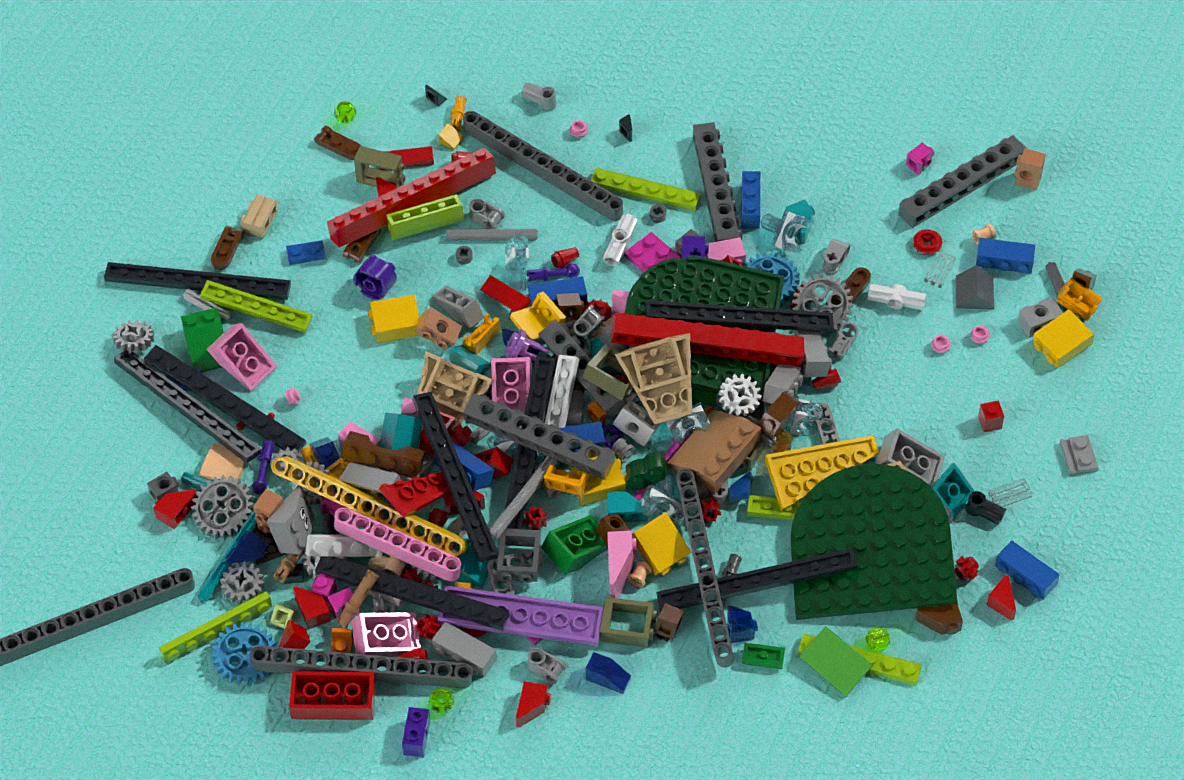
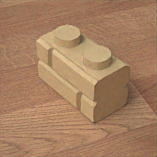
M256 195L254 201H250L247 215L244 214L241 219V225L245 234L255 235L259 238L265 237L278 211L275 199Z

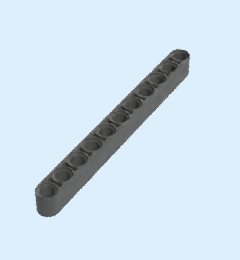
M467 111L464 113L463 127L468 135L613 221L621 219L623 215V201L621 198L477 112Z
M685 468L677 472L678 489L715 659L720 667L726 668L734 662L733 650L694 474L690 469ZM703 565H709L706 568H701ZM707 582H712L711 585H705ZM710 600H716L714 603H708ZM716 617H719V618H720V619L717 620V621H713V620H712L713 618H716ZM719 635H723V636H724V637L721 638V639H717V638H716V637L719 636ZM723 653H728L725 657L720 656Z
M188 568L178 569L0 638V666L190 593L195 588L192 571Z
M255 646L250 651L252 668L265 672L292 674V671L374 672L375 681L452 688L469 687L473 676L471 666L466 663L270 646ZM258 656L264 657L262 660L255 659ZM278 658L284 659L282 662H276L275 660ZM298 660H304V661H305V662L302 663V664L296 663V661H298ZM321 661L325 663L322 666L316 664L317 662ZM339 663L345 664L344 667H338L336 665ZM364 665L366 668L358 669L357 666ZM385 667L386 670L380 671L377 668ZM403 668V669H406L407 671L404 672V673H401V672H399V671H397V670ZM424 670V671H426L427 673H426V674H419L418 671ZM440 672H446L447 675H446V676H440L439 673H440ZM466 674L468 677L461 678L459 675Z

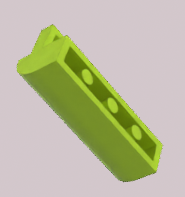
M457 194L386 215L388 221L387 228L392 241L464 221L463 207Z

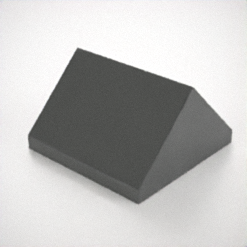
M977 265L956 275V308L994 309L993 276Z

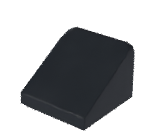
M425 85L426 98L432 103L440 106L447 100L441 93Z
M630 114L619 120V132L629 142L632 141Z
M326 513L321 529L322 535H340L334 528V517Z
M303 563L296 564L294 571L289 573L284 584L304 582Z

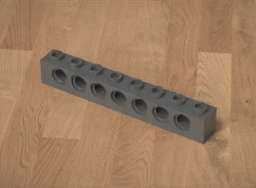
M714 122L693 125V140L715 242L739 237L742 241L741 229L738 230L737 227L739 226L738 215L734 214V211H736L735 200H731V197H733L732 186H728V182H730L729 172H725L726 159L721 155L723 154V145L718 141L720 140L719 129H716Z
M1014 135L1004 138L999 144L989 147L980 155L974 156L972 160L961 164L956 170L946 173L941 179L931 182L926 188L920 189L911 197L903 199L899 204L898 215L911 228L916 227L1016 166L1019 154L1022 155L1026 147Z
M473 393L463 412L465 421L603 480H606L615 462V453L610 448L599 447L589 439L583 440L572 432L560 430L556 425L545 424L537 417L531 418L518 409L508 408L502 402L496 403L491 401L483 394L477 395ZM485 411H491L488 415L483 414ZM503 418L509 419L507 422L501 421ZM519 426H527V428L523 430L518 429ZM538 433H543V434H545V435L542 436V437H537V436H535V435L538 434ZM554 441H562L561 444H553ZM573 448L580 449L578 452L571 451ZM592 455L597 456L594 460L589 459Z

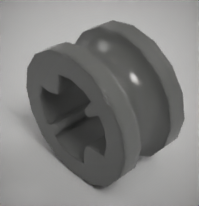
M660 204L652 206L650 208V219L655 223L665 221L666 208Z
M468 246L457 248V262L460 264L470 263L473 259L472 249Z
M380 597L379 600L372 598L374 613H385L383 598Z

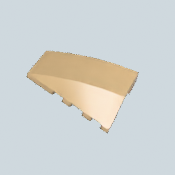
M690 333L667 337L615 354L654 424L692 414Z
M425 351L424 367H422V378L417 394L432 392L439 411L456 418L452 428L454 429L463 422V412L473 393L477 395L484 394L494 380L479 373L471 372Z

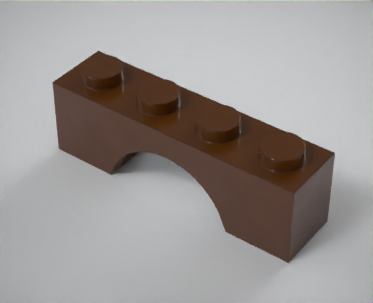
M350 431L343 443L341 459L414 478L418 476L422 468L425 451L409 446L394 450L381 448L373 444L368 435Z

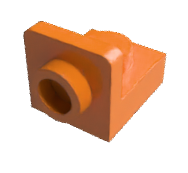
M346 627L332 628L330 652L352 653V629Z

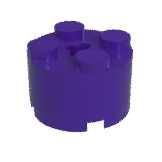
M371 255L354 274L353 282L355 286L359 285L361 288L360 292L366 297L373 300H378L381 297L384 298L397 281L396 267L390 262Z

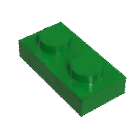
M745 643L742 664L783 669L785 648Z

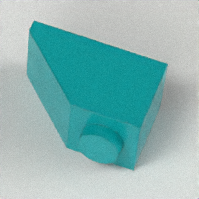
M805 199L785 207V219L788 212L796 214L788 223L789 226L797 222L799 215L806 218L802 223L805 227L794 232L801 245L807 239L813 224V216L815 215L812 205H809Z
M613 491L607 493V511L609 516L619 514L624 522L648 521L647 507H642V503L628 492Z

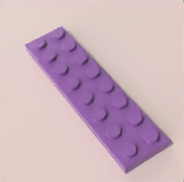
M447 585L444 587L445 591L510 610V616L503 631L439 612L438 624L443 625L447 622L456 627L598 646L604 607Z

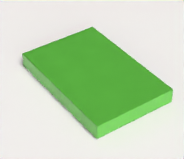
M827 626L822 629L799 656L800 659L845 697L848 696L873 666Z

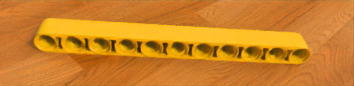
M291 457L276 458L272 462L271 468L276 475L454 556L462 555L468 550V542L463 537L413 514L405 517L407 526H402V516L392 504ZM282 461H283V462L285 463V465H286V468H285L284 471L281 469V466H280ZM299 469L303 472L302 478L298 476ZM316 477L320 480L319 487L315 484ZM333 485H335L338 490L336 495L332 492ZM350 493L355 497L353 503L349 500ZM368 501L372 504L371 511L366 507ZM385 509H387L390 514L388 519H386L384 516ZM420 525L423 526L425 530L424 535H421L419 533L418 529ZM437 533L442 536L441 544L436 540ZM454 542L460 545L458 552L453 547Z

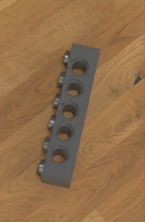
M555 319L538 335L557 358L559 355L570 356L576 352L574 356L579 358L575 379L608 417H613L627 404L625 398L621 401L610 393L604 396L605 390L583 378L586 368L583 370L581 368L587 365L593 356L586 348L581 349L580 341L575 335L571 337L568 334L570 330L564 323L559 324Z

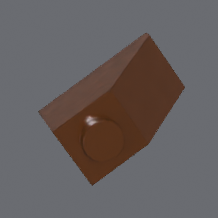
M1080 268L1075 270L1072 278L1091 291L1093 290L1097 275Z
M782 392L762 417L758 425L761 427V431L771 438L782 434L800 402L787 392Z
M958 604L917 608L916 621L941 635H953L962 629L963 620Z

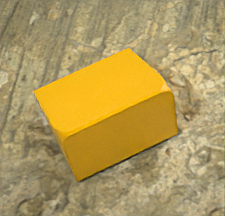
M449 123L446 124L438 135L439 143L453 150L464 138Z

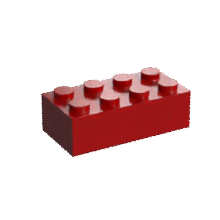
M292 671L289 703L291 719L374 720L376 689L374 672Z

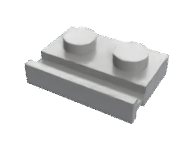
M1088 435L1071 437L1068 440L1060 439V446L1070 476L1075 473L1084 474L1098 471V465Z

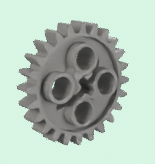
M825 273L822 278H819V275L816 274L814 280L809 276L808 283L804 280L802 281L803 288L797 286V290L800 293H794L793 295L798 299L792 301L793 305H797L793 310L809 311L804 305L806 303H813L815 309L812 311L816 312L820 302H823L828 292L832 290L833 293L827 299L826 306H823L819 312L833 313L834 331L837 332V325L841 327L844 324L842 321H849L846 315H852V311L848 308L854 306L853 303H849V301L853 300V296H847L851 290H844L846 283L840 285V278L834 281L833 275L828 279ZM821 287L825 290V293L818 295L815 293V289ZM837 297L841 300V303L833 305L831 299Z
M224 475L221 476L220 480L214 477L213 483L206 480L208 486L200 485L202 492L197 491L196 494L199 497L192 499L196 504L191 507L193 511H196L192 514V517L197 519L195 524L197 526L200 525L199 529L202 532L206 530L205 533L208 536L213 533V536L217 538L220 534L225 539L226 533H228L230 537H233V531L239 533V528L243 527L248 516L253 512L250 510L254 506V503L251 501L255 498L253 495H249L252 491L246 488L247 485L244 482L241 483L239 478H236L234 481L232 476H229L227 480ZM223 490H227V494L220 497V493ZM236 503H241L238 509H233ZM213 504L212 510L206 511L207 506ZM222 517H227L224 523L219 524Z

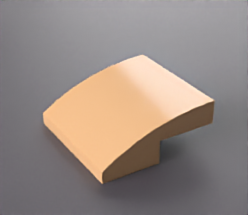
M213 443L202 465L199 477L213 480L216 477L220 480L221 476L224 475L226 480L229 476H232L235 481L236 478L241 479L243 476V468L246 463L223 445Z

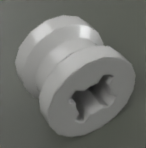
M620 438L613 444L611 450L615 453V456L619 457L621 462H626L633 455L635 447L628 445L625 439Z

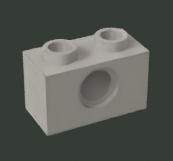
M1050 298L1021 309L1018 323L1028 338H1031L1035 332L1063 312L1054 298Z

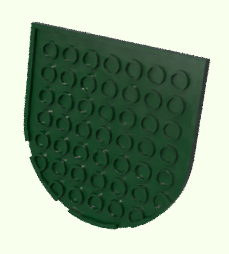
M688 256V258L682 259L671 258L653 265L641 274L629 292L624 313L645 316L646 300L779 309L784 276L706 257ZM722 326V327L735 328V327H737V326ZM737 327L745 330H759L761 332L769 333L776 332V329ZM691 353V387L719 393L722 390L720 388L722 383H725L728 377L732 380L734 374H736L737 378L744 374V379L750 376L751 383L757 382L755 388L761 389L758 394L762 396L758 402L764 404L762 401L765 384L769 379L771 363Z
M862 464L848 467L829 475L815 485L804 497L796 511L791 528L792 561L853 548L857 569L793 583L796 620L958 604L949 518L939 496L921 478L895 466Z

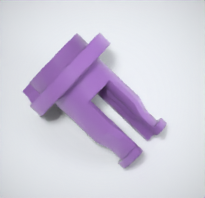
M521 329L518 333L514 332L505 349V353L509 355V358H516L519 355L530 357L532 361H535L536 355L527 352L529 346L544 353L549 352V347H543L538 342L526 338V331Z

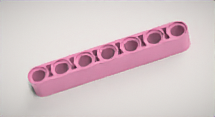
M348 508L336 510L334 528L339 533L444 580L455 581L459 578L461 561L456 556Z

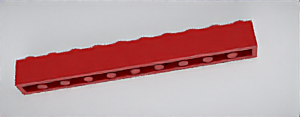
M485 148L479 149L404 186H400L372 201L351 209L340 216H336L327 221L330 239L340 248L387 226V214L446 198L496 174L494 156Z
M615 313L612 321L611 343L640 346L667 337L690 333L691 353L799 367L804 358V337L797 335L690 323L682 320L674 321L643 315L635 316L626 313Z

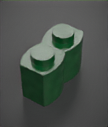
M660 451L652 452L643 459L633 460L626 465V480L632 490L643 489L650 483L660 482L668 476L667 460Z

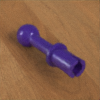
M569 264L566 268L547 270L546 267H542V269L526 271V277H529L527 278L528 282L537 280L547 281L548 277L566 275L569 278L578 277L580 274V268L576 264Z
M263 440L261 454L257 458L261 463L257 480L252 483V491L257 495H261L267 489L265 477L275 446V442L270 440L267 443L266 440Z

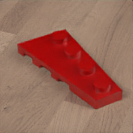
M442 472L428 474L427 477L423 478L419 476L404 482L399 480L390 485L385 483L379 487L382 494L403 518L450 494Z

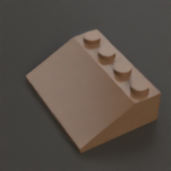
M712 410L701 423L703 428L698 427L667 462V465L677 471L685 468L690 469L694 474L696 483L716 494L761 441V427L746 418ZM709 419L710 424H704V422Z

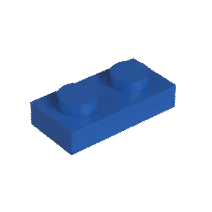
M323 240L286 246L289 265L326 259Z

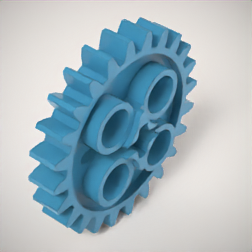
M764 252L763 257H760L758 254H756V259L750 257L749 262H744L745 267L784 276L780 304H783V299L789 301L790 296L793 297L800 283V273L797 272V266H793V261L787 263L788 257L781 259V254L774 257L773 252H771L770 256H767Z
M241 622L239 628L233 624V630L226 627V634L219 633L220 639L214 640L215 646H212V652L214 653L211 656L214 660L213 667H217V674L223 672L222 679L229 677V683L237 680L238 686L241 684V681H244L245 685L248 686L250 680L256 684V678L263 681V674L270 675V672L254 670L250 662V651L255 647L250 645L251 642L259 643L257 646L276 647V641H272V634L266 636V628L260 631V625L252 628V623L250 622L248 627H245L244 623ZM232 643L238 644V646L235 648H232L229 645ZM258 656L255 659L262 660L264 657ZM232 662L240 663L238 666L231 665Z

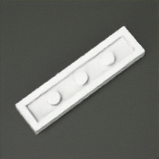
M559 355L545 424H553L559 428L566 426L579 363L578 357Z
M308 535L305 554L307 556L377 557L382 556L383 552L346 535Z

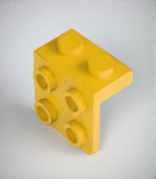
M543 291L537 294L531 307L511 313L510 319L519 329L526 331L528 339L537 341L541 339L538 335L539 332L555 319L559 324L564 323L566 316Z

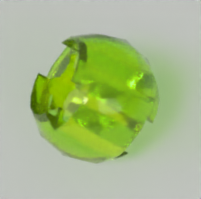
M342 101L335 106L334 116L337 121L350 123L356 117V108L352 103Z
M873 627L866 634L867 645L875 652L886 650L891 643L890 635L883 627Z
M437 688L430 693L428 703L434 712L440 714L447 713L454 705V696L446 688Z

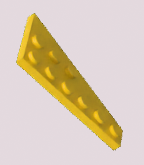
M874 435L767 454L764 459L781 511L802 500L824 478L842 469L866 463L879 454Z

